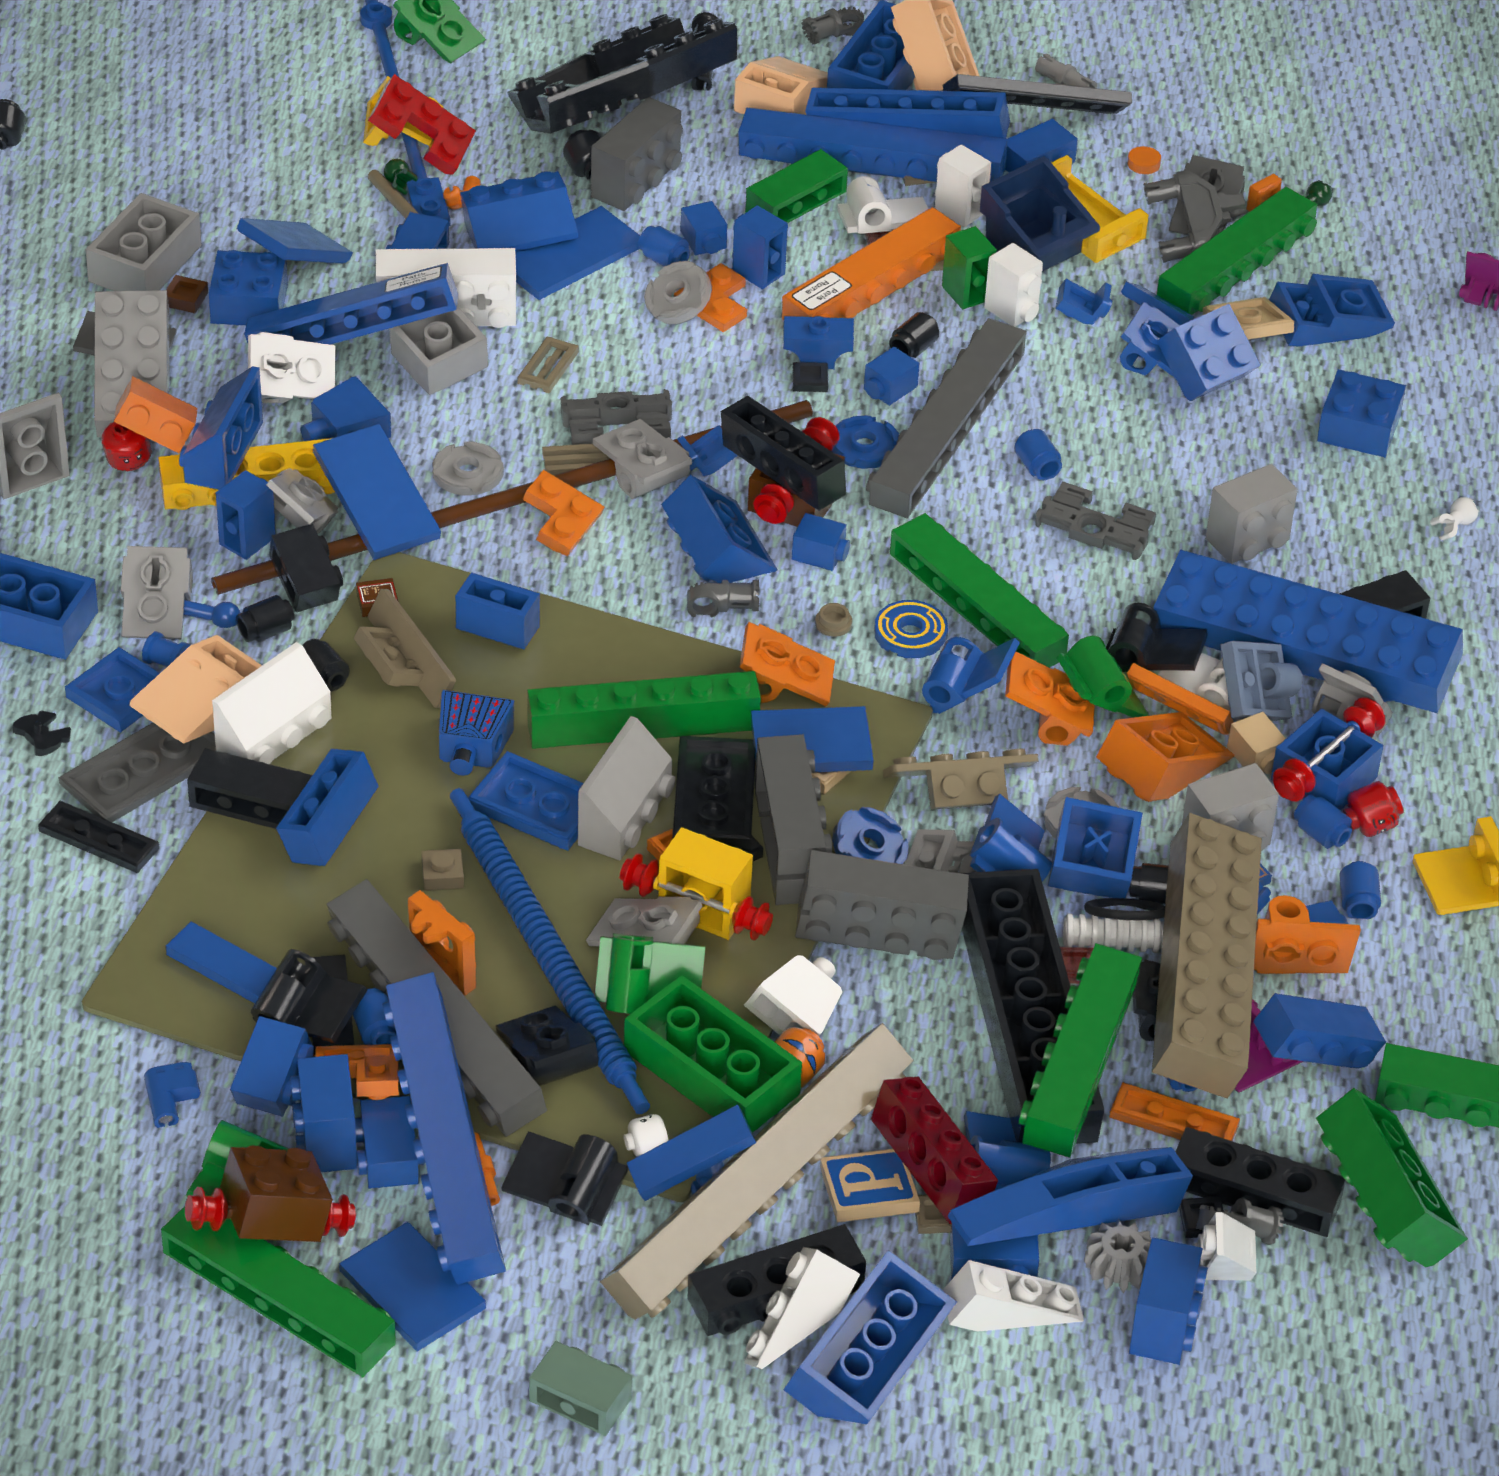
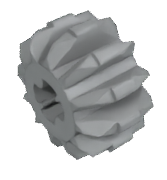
M1119 1219L1114 1224V1227L1102 1223L1097 1232L1091 1233L1087 1240V1250L1085 1251L1084 1262L1086 1263V1268H1090L1092 1281L1104 1277L1103 1284L1106 1290L1115 1282L1119 1283L1123 1293L1128 1288L1129 1282L1140 1289L1151 1243L1150 1231L1138 1232L1136 1222L1126 1227L1121 1224Z

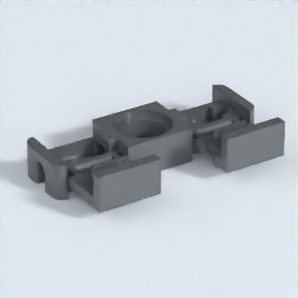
M663 389V393L652 395H633L632 391L597 393L596 398L566 399L565 396L560 398L563 426L566 428L570 427L572 445L593 444V438L604 434L603 427H598V425L629 424L638 419L643 420L663 437L671 438L669 421L672 419V401L670 400V393L666 389Z
M1066 482L1061 483L1053 499L1052 496H1046L1042 502V509L1039 508L1036 512L1035 525L1038 528L1041 523L1068 531V538L1100 549L1106 544L1133 553V560L1139 559L1146 548L1149 535L1148 529L1150 525H1154L1156 519V512L1125 503L1122 508V519L1117 518L1115 521V517L1082 506L1083 502L1088 504L1092 502L1093 491ZM1092 524L1097 525L1101 530L1091 534L1085 532L1082 528Z

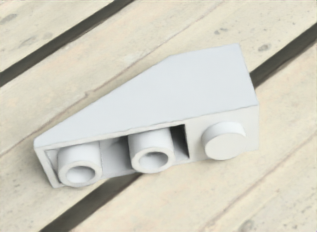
M1216 1212L1209 1224L1204 1225L1203 1233L1198 1235V1242L1192 1245L1203 1248L1200 1265L1208 1267L1206 1280L1251 1281L1256 1275L1255 1231L1223 1212Z
M803 1247L801 1252L794 1254L786 1268L788 1278L781 1291H776L770 1298L766 1307V1314L768 1316L761 1330H756L750 1337L746 1346L748 1355L744 1363L759 1369L765 1368L838 1315L860 1274L817 1249Z
M971 1260L967 1261L942 1290L957 1301L948 1314L949 1325L973 1331L1084 1321L1075 1286Z

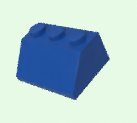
M559 171L541 172L534 177L508 179L501 184L475 186L469 191L460 192L464 223L475 249L515 248L516 252L579 238L567 188Z
M252 366L220 387L213 400L208 401L205 408V416L201 423L195 424L188 446L184 445L180 453L179 464L180 467H184L185 483L220 490L234 478L263 424L260 367Z
M690 474L661 504L669 517L666 520L667 524L673 531L679 534L682 540L680 542L681 548L692 557L695 562L693 568L703 580L707 582L713 580L717 583H721L722 580H728L729 583L778 570L737 501Z

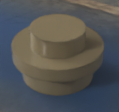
M828 603L817 613L815 626L824 635L832 637L842 636L851 630L852 616L844 605Z

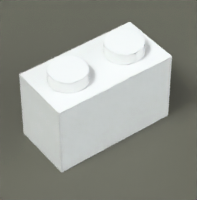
M959 145L939 158L937 164L935 209L963 227H966L983 215L980 212L981 186L990 182L991 162L967 147Z
M1014 243L990 256L984 308L1014 327L1024 321H1032L1039 311L1043 262Z

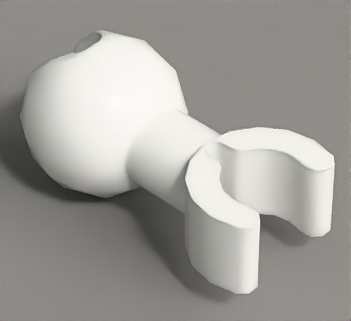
M1460 497L1451 505L1450 514L1445 513L1432 518L1430 524L1433 526L1438 523H1446L1444 534L1439 537L1441 540H1446L1457 534L1459 524L1469 525L1473 523L1478 517L1479 510L1476 508L1473 499Z

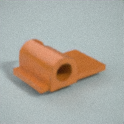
M748 622L745 626L739 668L743 669L744 672L755 671L758 684L770 685L771 691L768 694L760 695L761 703L773 701L785 688L827 706L830 702L835 660L793 642V638L762 624L755 625Z
M1015 652L1007 667L1005 697L1039 713L1038 737L1045 744L1068 746L1080 734L1090 737L1093 733L1095 705L1080 697L1078 692L1071 686L1070 679L1066 673L1056 668L1051 669Z
M1287 895L1277 896L1269 902L1265 919L1257 920L1254 970L1261 974L1348 973L1361 932L1360 925L1310 922L1308 909L1301 900Z

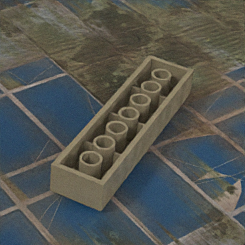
M1189 812L1170 843L1152 1073L1228 1099L1248 1069L1262 838Z

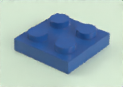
M118 647L66 685V698L121 733L143 716L129 706L130 700L160 673Z

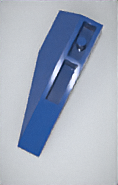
M1172 1147L1134 1149L1069 1159L950 1210L948 1218L967 1246L1101 1225L1102 1223H1114L1118 1219L1126 1221L1175 1213L1181 1204L1193 1175Z

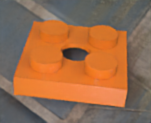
M419 890L408 898L409 930L465 996L476 989L475 934L467 923L458 921L446 911L439 901L432 900ZM447 937H449L452 941L453 949L449 948V940Z

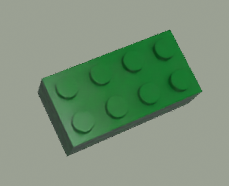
M680 975L625 1018L624 1045L631 1057L712 1117L738 1105L753 1133L800 1095L802 1062L683 975Z
M1353 1088L1316 1117L1324 1132L1320 1135L1322 1142L1340 1160L1339 1172L1357 1190L1359 1195L1355 1197L1356 1202L1367 1216L1372 1217L1377 1226L1373 1229V1232L1385 1248L1390 1249L1393 1247L1408 1262L1414 1260L1424 1267H1430L1468 1240L1394 1113Z

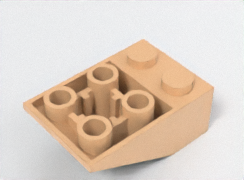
M780 56L750 62L735 79L734 111L745 114L746 108L806 115L805 110L811 89L827 88L828 72Z
M214 635L189 646L130 700L129 706L168 732L173 738L185 744L214 731L212 700L262 665L220 636Z

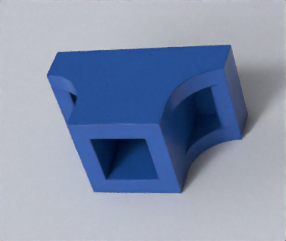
M784 316L783 349L794 352L799 357L800 362L828 363V369L835 370L836 359L846 352H853L854 318Z

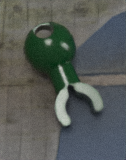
M398 158L391 159L384 167L385 178L392 183L393 188L403 195H406L408 192L406 191L407 182L411 180L416 182L418 180V176L410 171L408 164L404 160Z
M1320 180L1312 182L1307 188L1306 198L1315 202L1317 206H1324L1332 198L1331 186Z

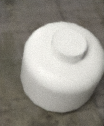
M656 1114L632 1119L628 1124V1133L624 1134L627 1150H633L636 1157L668 1141L664 1122Z

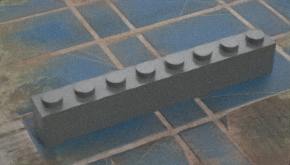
M988 318L980 330L976 329L974 331L970 344L966 350H960L953 368L945 371L937 390L932 389L929 393L924 408L922 410L918 409L915 412L912 424L908 430H902L898 437L897 445L892 451L888 450L879 470L877 472L873 471L870 474L866 484V491L870 492L869 505L909 518L1024 356L1026 330Z
M368 879L327 903L332 919L327 922L330 931L338 942L345 940L350 946L348 947L349 953L358 967L362 968L366 965L370 970L369 976L376 989L385 993L387 991L386 985L434 972L442 992L466 1099L474 1098L479 1104L477 1106L478 1111L489 1127L496 1125L504 1136L507 1137L547 1111L541 1087Z

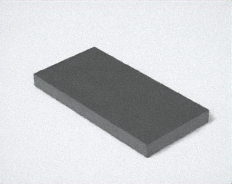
M151 723L58 777L59 784L92 814L114 822L187 779L205 748L216 751L215 734L210 732L183 744L155 723Z

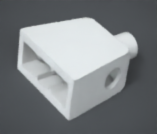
M797 955L764 980L744 1006L779 1035L786 1029L795 1027L810 1029L819 1036L823 1032L842 994V990L831 979L836 972L832 962L826 958L819 957L811 963L804 956Z

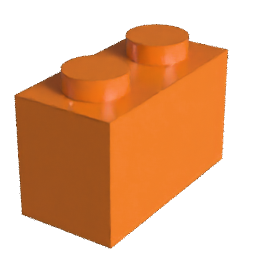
M132 376L116 405L114 422L180 453L196 424L197 408Z

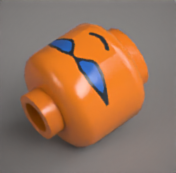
M789 1028L774 1041L802 1062L801 1088L806 1086L825 1064L824 1044L820 1037L810 1029Z

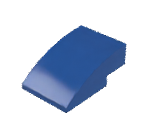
M1312 274L1308 285L1277 282L1269 298L1274 305L1294 320V332L1283 334L1288 346L1299 347L1367 338L1392 329L1395 324L1373 280Z

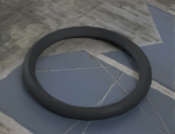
M1101 898L1090 900L1084 905L1087 913L1109 919L1155 920L1163 918L1165 915V906L1163 904L1139 899ZM1124 905L1150 911L1113 910L1104 907Z

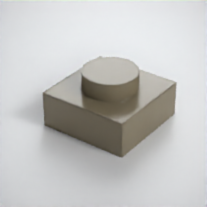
M461 849L422 851L424 890L464 888Z

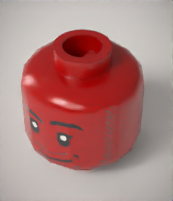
M116 422L110 423L102 433V446L106 460L111 467L119 471H133L144 466L149 461L152 454L150 439Z
M1380 781L1352 791L1347 797L1348 808L1343 810V813L1352 820V831L1359 828L1360 832L1366 837H1373L1395 828L1399 824V815L1404 813L1401 800L1392 785L1387 787Z

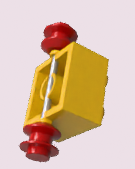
M681 827L660 856L659 862L653 859L646 865L643 863V855L637 853L632 859L627 858L621 868L620 880L623 881V889L625 891H629L633 886L639 887V895L641 897L647 896L656 889L658 890V897H692L693 900H700L702 908L699 911L700 921L696 928L729 940L733 933L740 934L744 929L750 930V939L755 941L760 935L765 936L768 933L773 921V914L769 912V903L764 902L759 908L753 906V897H751L753 855L739 848L708 838L703 834H698Z

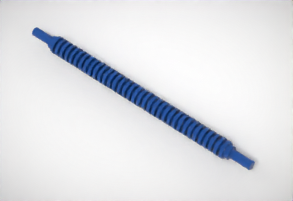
M457 788L450 793V799L462 818V835L478 859L479 864L482 866L496 893H498L499 898L515 922L516 927L519 929L571 1020L574 1023L579 1022L594 1035L598 1053V1066L605 1075L606 1080L617 1088L622 1089L636 1114L647 1112L650 1104L636 1082L637 1067L634 1060H632L631 1055L627 1052L625 1045L609 1021V1018L605 1015L603 1008L594 993H592L587 981L579 971L578 966L566 949L547 914H545L544 909L532 892L531 887L516 865L503 840L495 830L491 820L487 815L474 809L463 789Z

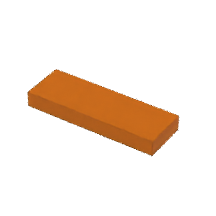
M1135 663L1128 670L1127 676L1132 689L1178 712L1184 713L1193 720L1223 735L1230 733L1231 723H1234L1230 711Z
M1122 1082L1109 1118L1181 1140L1185 1128L1189 1127L1233 1141L1240 1123V1118Z

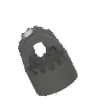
M844 7L838 11L832 8L826 11L824 15L813 19L811 17L803 19L801 23L803 25L802 29L805 30L803 33H807L805 37L808 38V41L810 40L812 45L832 35L835 37L841 35L853 36L864 22V14L862 11L860 12V9L857 11L855 7L853 9L848 7L847 10ZM853 21V22H856V23H854V25H852L851 23H849V25H847V23H844V22Z
M722 580L721 583L700 582V585L696 583L694 584L695 587L691 586L690 590L688 589L687 611L691 617H696V615L715 617L719 612H727L729 608L759 611V598L756 596L759 595V580H753L751 583H729L728 580ZM703 597L713 601L706 606L694 603L696 599Z
M1240 1198L1232 1206L1230 1212L1224 1209V1214L1253 1229L1255 1236L1260 1237L1261 1241L1265 1244H1274L1276 1242L1275 1238L1278 1239V1234L1282 1232L1279 1227H1283V1223L1280 1222L1284 1220V1217H1281V1209L1272 1206L1264 1209L1251 1205V1202L1247 1199ZM1201 1205L1196 1225L1197 1229L1204 1230V1225L1209 1224L1216 1213L1214 1207L1211 1206L1209 1210V1206Z

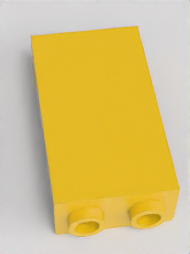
M1068 155L1051 162L1069 183L1068 188L1100 225L1099 232L1083 239L1081 252L1085 256L1098 263L1146 238L1149 216L1146 212L1138 208L1125 215L1072 175V158Z

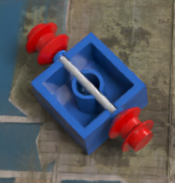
M1361 697L1354 702L1353 706L1348 707L1344 711V721L1322 708L1276 747L1271 780L1279 795L1294 802L1300 801L1308 795L1323 797L1339 810H1342L1348 804L1347 797L1352 791L1371 784L1378 777L1384 745L1372 739L1375 731L1381 730L1385 725L1386 719L1382 707L1374 700Z

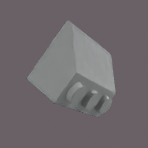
M630 716L578 791V846L619 861L629 847L634 848L641 835V829L646 822L651 823L658 810V804L663 797L668 798L675 784V776L672 775V758L638 718Z

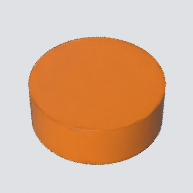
M1140 146L1133 148L1128 154V167L1139 174L1155 173L1160 168L1161 154L1151 147Z

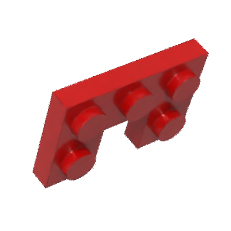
M395 74L387 82L368 119L369 122L394 139L402 132L406 122L418 128L432 138L423 159L443 173L453 175L458 169L476 132L466 122L448 112L437 102L431 100Z

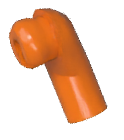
M476 176L466 177L463 190L453 186L451 191L447 187L443 192L447 206L453 210L462 208L460 192L469 191L475 186H480V179Z

